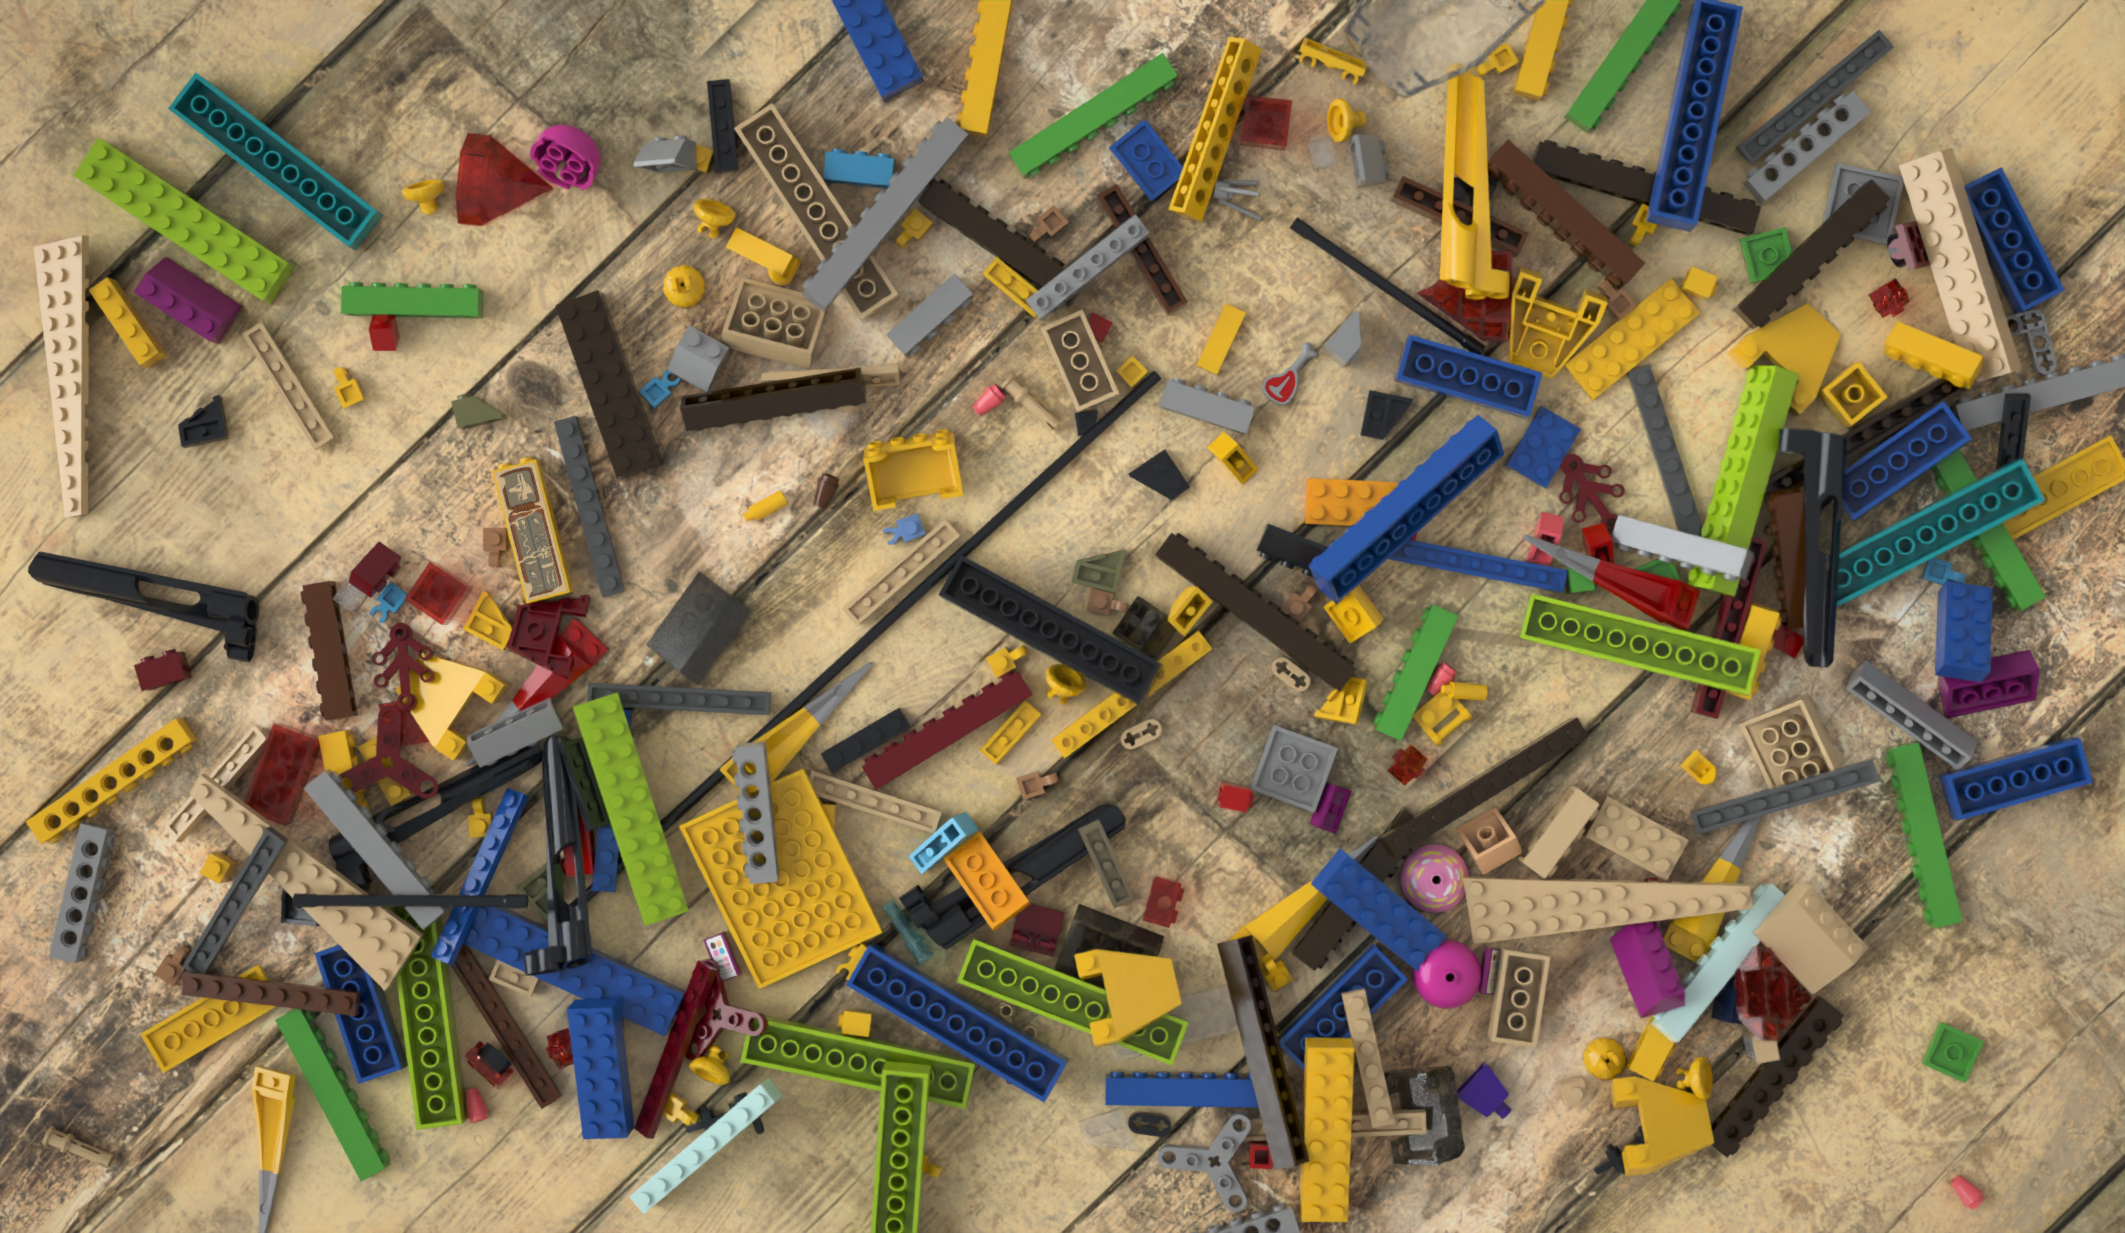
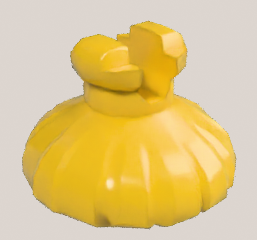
M1342 98L1334 99L1327 111L1326 121L1329 135L1335 142H1343L1349 139L1353 129L1363 128L1367 122L1366 114L1361 110L1353 111L1348 101Z
M442 179L424 180L404 187L401 192L407 200L419 203L421 213H426L428 216L435 214L436 210L439 209L435 198L443 192L445 183Z
M704 198L696 200L694 204V212L702 220L697 230L700 233H704L709 227L710 232L708 235L711 238L718 237L719 226H726L734 221L736 213L729 205L721 201Z
M680 265L673 267L666 274L663 291L668 301L674 306L688 308L695 306L705 294V281L696 268Z
M1053 664L1046 671L1047 683L1051 687L1047 692V697L1052 699L1053 695H1059L1061 697L1059 703L1062 705L1067 703L1068 697L1077 696L1084 692L1086 688V679L1063 664Z
M1602 1037L1594 1039L1587 1045L1583 1054L1585 1068L1591 1075L1600 1080L1607 1081L1616 1078L1623 1072L1626 1066L1627 1058L1624 1048L1613 1038Z
M712 1045L708 1049L709 1054L707 1057H698L690 1062V1070L701 1079L717 1085L729 1083L730 1075L727 1068L723 1065L725 1060L729 1058V1053L721 1051L719 1046Z
M1705 1056L1696 1058L1689 1070L1678 1068L1677 1075L1683 1076L1686 1079L1676 1082L1677 1088L1684 1090L1687 1087H1691L1698 1098L1709 1099L1713 1092V1072L1708 1059Z

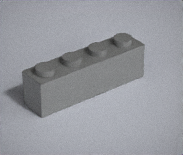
M954 273L886 335L905 357L909 354L913 356L922 348L920 344L924 340L930 341L939 333L937 329L943 323L947 326L955 319L956 316L954 314L960 308L965 310L973 302L971 300L973 293Z
M1173 377L1172 381L1167 380L1159 408L1240 434H1247L1255 407L1251 406L1252 402L1238 398V401L1230 400V395L1218 391L1216 395L1208 393V388L1196 384L1194 388L1185 385L1186 381Z
M548 698L468 735L467 744L479 767L490 766L506 755L512 756L516 754L521 748L533 746L547 736L557 735L564 729L563 722L551 698Z

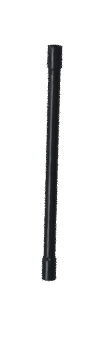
M1297 217L1291 225L1290 229L1317 245L1460 343L1469 352L1480 355L1486 346L1471 335L1464 333L1319 234Z
M295 893L293 896L294 907L528 908L529 902L528 894L317 895L315 893Z

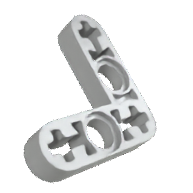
M2030 310L2006 316L2007 321L2013 320L2017 326L2011 335L2024 334L2034 371L2039 375L2053 373L2057 362L2044 314L2039 310ZM2032 316L2033 318H2038L2035 327L2033 323L2026 325L2022 323V321L2028 320ZM2036 336L2044 339L2045 344L2042 349H2037L2033 344ZM2044 351H2047V354L2043 355V358L2042 355L2038 357L2036 355V353H2042ZM2043 359L2045 362H2049V366L2046 367V370L2045 368L2040 367V363L2043 362Z

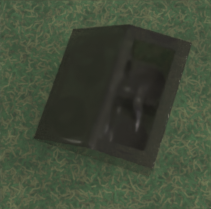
M1137 596L1113 631V634L1139 652L1157 660L1177 629L1167 621V614Z

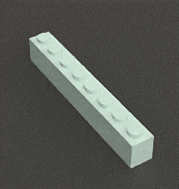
M1772 883L1761 884L1754 890V897L1752 898L1753 908L1739 910V916L1735 920L1729 921L1725 926L1726 932L1721 937L1718 936L1711 943L1710 947L1712 949L1708 954H1703L1697 960L1696 964L1698 966L1695 970L1688 972L1683 977L1682 986L1685 991V1006L1653 1015L1655 1019L1651 1024L1671 1042H1679L1759 944L1760 940L1753 932L1785 896Z
M769 1078L762 1082L630 1195L631 1200L645 1214L783 1097L782 1093Z

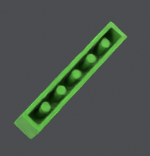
M349 282V286H342L341 314L346 316L385 314L395 315L396 317L483 318V291L476 288L477 285L463 284V288H454L453 284H440V288H431V284L419 283L417 287H408L406 283H394V287H386L385 283H372V287L363 286V283Z
M1430 605L1429 608L1425 607L1420 618L1423 620L1420 629H1415L1411 640L1414 641L1410 650L1406 649L1401 659L1404 662L1401 671L1397 669L1393 676L1392 682L1395 684L1392 691L1388 690L1382 701L1385 706L1382 712H1377L1373 720V724L1376 725L1375 730L1402 741L1458 615L1436 605Z

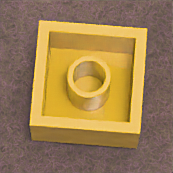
M1859 361L1849 365L1818 391V396L1844 428L1854 425L1887 398L1886 394Z

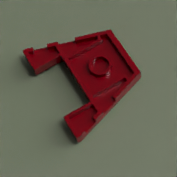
M581 595V598L570 599L568 597L550 603L543 601L518 605L507 644L508 650L570 680L574 665L573 657L554 655L553 650L563 614L586 617L591 601L590 596Z

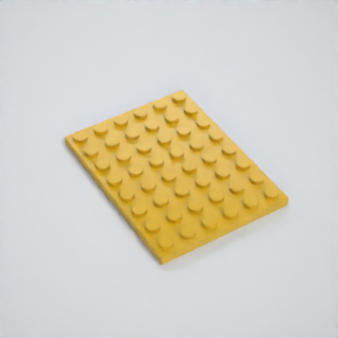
M804 767L770 783L780 871L778 882L750 884L749 877H745L744 867L745 864H748L747 855H743L742 841H745V833L740 831V819L743 818L742 810L738 809L737 798L679 825L759 989L883 933V929ZM756 789L749 793L751 795H758L759 789ZM758 808L750 809V814L753 817H761V811ZM752 832L754 839H764V835L762 832ZM755 854L757 862H766V857L763 854Z

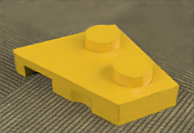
M483 590L463 630L504 651L509 641L512 625L490 594Z
M1351 677L1340 692L1334 690L1328 695L1326 703L1320 710H1316L1314 716L1318 719L1358 725L1368 681Z

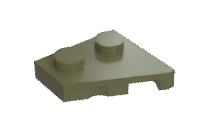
M1126 550L1077 560L1072 583L1116 593Z
M547 862L517 886L521 894H528L529 903L545 921L548 919ZM562 871V882L564 884L566 872Z

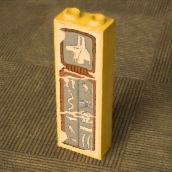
M533 457L520 459V464L511 465V462L497 465L498 469L492 471L526 604L574 593L541 461L534 460Z

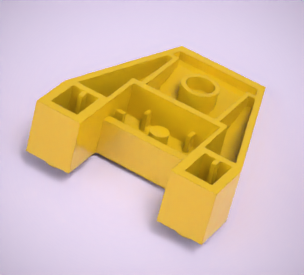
M1520 266L1512 285L1509 363L1542 372V376L1553 379L1599 325L1608 304L1607 296L1585 289L1577 310L1536 296L1542 282V273Z
M1806 303L1742 337L1727 354L1743 369L1750 367L1764 354L1776 366L1798 373V380L1788 411L1794 417L1800 415L1816 398L1841 334L1809 303Z
M422 653V657L428 656V654ZM432 656L428 661L418 657L416 661L424 668L432 670L435 678L432 682L425 683L410 668L411 694L417 698V706L410 713L436 750L453 761L459 760L468 747L467 737L452 728V726L474 693L494 704L498 703L510 684L491 671ZM426 672L423 675L425 680L431 676L430 672ZM399 685L398 688L396 689V692L398 693V695L401 694V687H400V685ZM409 697L403 699L405 705L410 701Z
M1098 949L1074 955L1081 980L1103 975L1112 1018L1089 1023L1094 1046L1097 1048L1122 1042L1182 1005L1172 959Z
M1636 1076L1612 1079L1610 1092L1613 1109L1638 1106L1645 1144L1625 1146L1622 1158L1626 1176L1650 1174L1714 1144L1706 1100L1698 1098L1695 1094Z

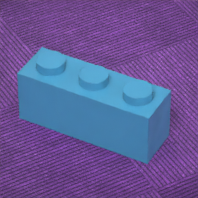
M832 149V152L826 151L823 180L828 183L888 189L891 185L888 182L895 173L896 162L889 154L878 153L877 157L868 156V153L863 151L846 154L843 149Z

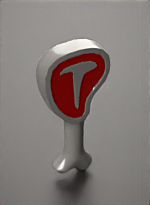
M1309 342L1303 343L1302 353L1292 366L1287 368L1282 374L1271 375L1264 380L1262 391L1273 403L1281 406L1288 404L1292 400L1298 387L1299 370L1308 359L1319 356L1317 351L1312 350Z

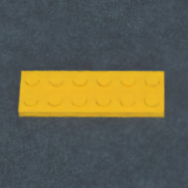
M1670 278L1635 306L1621 320H1618L1566 362L1564 367L1589 398L1594 400L1693 320L1700 312L1674 280Z
M2111 435L2032 476L2045 501L2002 522L2012 540L2125 480V460Z
M261 964L238 976L270 981ZM202 997L142 1032L140 1035L162 1073H165L277 1006Z

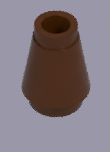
M822 473L821 477H818L813 504L821 508H827V505L840 486L838 484L839 478Z

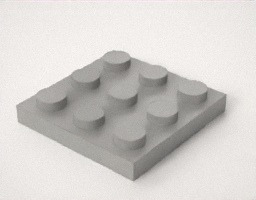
M1836 163L1834 165L1822 224L1865 182L1872 179L1891 198L1886 203L1888 208L1878 217L1874 215L1869 219L1871 224L1863 232L1858 230L1852 237L1887 246L1888 237L1893 233L1904 182L1903 177Z
M1273 725L1250 789L1315 813L1338 748Z

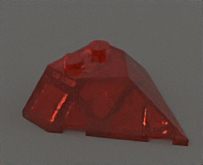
M467 134L460 151L455 199L458 224L483 226L489 223L490 220L533 200L534 197L554 189L492 136Z
M1491 250L1492 269L1510 273L1508 298L1494 299L1486 297L1480 300L1468 299L1465 297V289L1453 286L1441 279L1429 288L1417 293L1482 341L1507 342L1513 283V251Z
M1756 946L1751 949L1735 971L1736 1011L1738 1019L1759 1041L1774 1042L1779 1039L1781 1030L1787 1029L1801 1012L1803 1003H1808L1811 997L1807 993H1802L1799 989L1800 984L1785 965L1775 960V953L1771 948Z

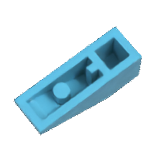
M967 812L956 815L912 852L909 858L919 872L924 874L946 855L972 837L979 829Z

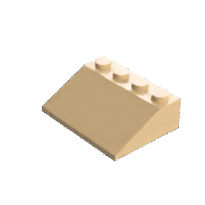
M741 277L722 331V344L732 350L811 369L827 310L825 312L821 311L806 299L802 292Z
M1808 693L1740 723V727L1769 788L1842 767Z
M1799 882L1795 883L1753 932L1811 995L1852 967L1869 948L1811 885Z

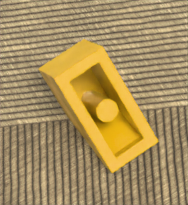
M1224 431L1207 447L1242 485L1259 470L1243 449Z
M1198 586L1186 587L1172 604L1167 621L1185 636L1213 601Z

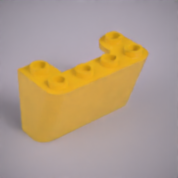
M947 429L938 430L932 435H926V433L915 434L913 438L908 439L896 437L892 438L890 442L884 443L872 441L864 448L863 460L873 511L895 508L896 500L940 493L941 500L964 496L954 433L949 432Z

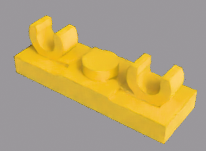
M1304 38L1299 52H1302L1299 57L1300 63L1303 62L1304 57L1309 56L1312 59L1310 67H1314L1317 59H1319L1328 68H1342L1344 71L1341 79L1344 80L1346 75L1351 73L1354 75L1353 84L1358 82L1360 76L1363 77L1368 62L1308 38Z

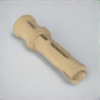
M1014 373L999 387L1001 390H1006L1014 398L1013 401L1015 403H1021L1051 432L1061 422L1030 393L1028 386L1024 387L1015 378Z
M53 1125L47 1130L42 1142L45 1146L48 1144L60 1149L62 1153L71 1152L105 1168H109L114 1159V1154L75 1139L74 1134H65L56 1130V1127Z

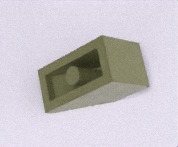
M470 393L458 395V400L451 401L457 428L460 429L506 419L504 413L480 398L471 396Z

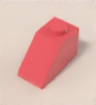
M1541 511L1533 537L1558 545L1562 536L1564 517ZM1531 544L1527 562L1550 566L1553 557Z

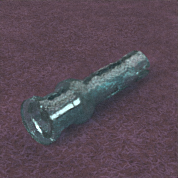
M894 899L881 907L905 941V949L911 952L917 966L934 955L933 952L928 951L922 942L923 937L916 935L894 902Z

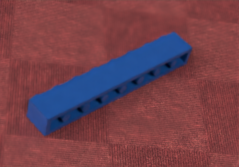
M1115 1070L1110 1071V1074H1106L1105 1105L1259 1108L1250 1073H1248V1076H1239V1073L1226 1072L1225 1076H1216L1215 1072H1202V1076H1195L1193 1072L1186 1071L1179 1072V1075H1170L1168 1071H1157L1156 1075H1147L1146 1071H1133V1075L1124 1074V1071Z

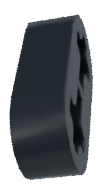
M1138 1111L1132 1113L1128 1119L1130 1130L1136 1134L1164 1137L1171 1130V1122L1165 1115ZM1137 1117H1141L1142 1122H1148V1125L1142 1124L1140 1128H1135L1132 1120L1135 1121ZM1160 1120H1164V1124L1168 1126L1160 1132L1158 1127L1151 1126V1123L1159 1124Z

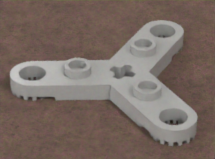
M1242 1112L1232 1114L1210 1147L1165 1144L1159 1150L1158 1162L1167 1169L1208 1172L1226 1208L1232 1212H1240L1246 1207L1248 1197L1229 1160L1251 1130L1250 1116ZM1237 1119H1242L1246 1122V1127L1238 1130L1233 1122ZM1171 1151L1175 1154L1176 1159L1168 1162L1164 1159L1163 1154ZM1216 1155L1219 1156L1220 1164L1217 1162L1214 1165L1211 1164L1210 1156L1213 1158ZM1232 1195H1239L1242 1198V1202L1239 1205H1233L1229 1198Z

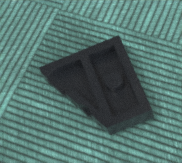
M220 395L214 396L212 398L213 401L204 408L200 407L190 418H186L178 424L181 446L183 448L229 439L223 401Z

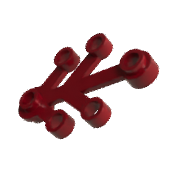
M1576 454L1565 456L1560 464L1561 470L1565 474L1562 492L1559 494V501L1563 504H1569L1573 501L1574 495L1571 490L1575 478L1580 487L1575 511L1571 515L1572 520L1575 523L1585 521V506L1588 497L1601 517L1600 523H1604L1608 532H1612L1615 524L1613 527H1609L1607 520L1612 518L1616 523L1618 516L1609 513L1596 492L1611 494L1612 497L1618 498L1623 496L1625 492L1624 487L1621 484L1609 485L1588 481L1583 472L1597 474L1600 478L1606 479L1612 474L1610 466H1596L1583 463L1582 458ZM1570 461H1574L1576 463V468L1574 470L1569 468ZM1603 467L1608 470L1606 476H1603L1600 472ZM1616 486L1621 489L1619 495H1615L1613 492ZM1564 493L1570 495V499L1567 502L1562 499ZM1577 512H1581L1583 515L1580 521L1575 518Z
M397 623L390 630V641L380 652L373 654L372 661L377 666H384L387 663V657L396 647L398 655L383 674L375 676L374 684L378 688H386L389 685V680L399 670L401 694L397 699V704L404 711H412L417 706V698L411 694L409 668L416 672L425 683L432 682L435 675L432 670L424 668L408 655L407 645L414 649L418 657L424 661L430 660L433 652L429 647L421 645L412 637L413 631L409 625ZM403 630V631H404L403 637L398 638V637H397L398 631ZM428 650V656L422 657V651ZM382 655L383 661L377 663L376 658ZM426 672H430V678L425 680L423 675ZM384 677L385 683L383 685H379L378 680ZM405 697L410 699L407 705H403L402 702Z

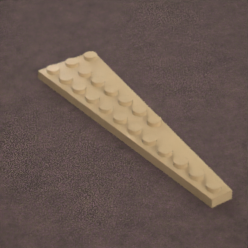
M82 235L34 247L65 517L88 515V463L85 461V452L88 450V441H85V427H88V418H85V405H88L89 325L85 322V314L89 311V302L85 301V288H89V279H85V265H89V236Z
M200 775L189 794L249 854L255 848L265 829L270 826L289 839L269 874L292 898L295 893L369 895L208 775ZM302 907L385 991L390 988L424 935L387 907Z
M1463 876L1474 944L1753 908L1749 884L1662 883L1658 881L1635 882L1632 880H1566L1558 878L1551 880Z

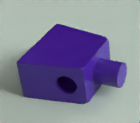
M1485 1062L1454 1092L1461 1101L1485 1117H1489L1495 1112L1504 1119L1512 1110L1504 1102L1509 1093Z

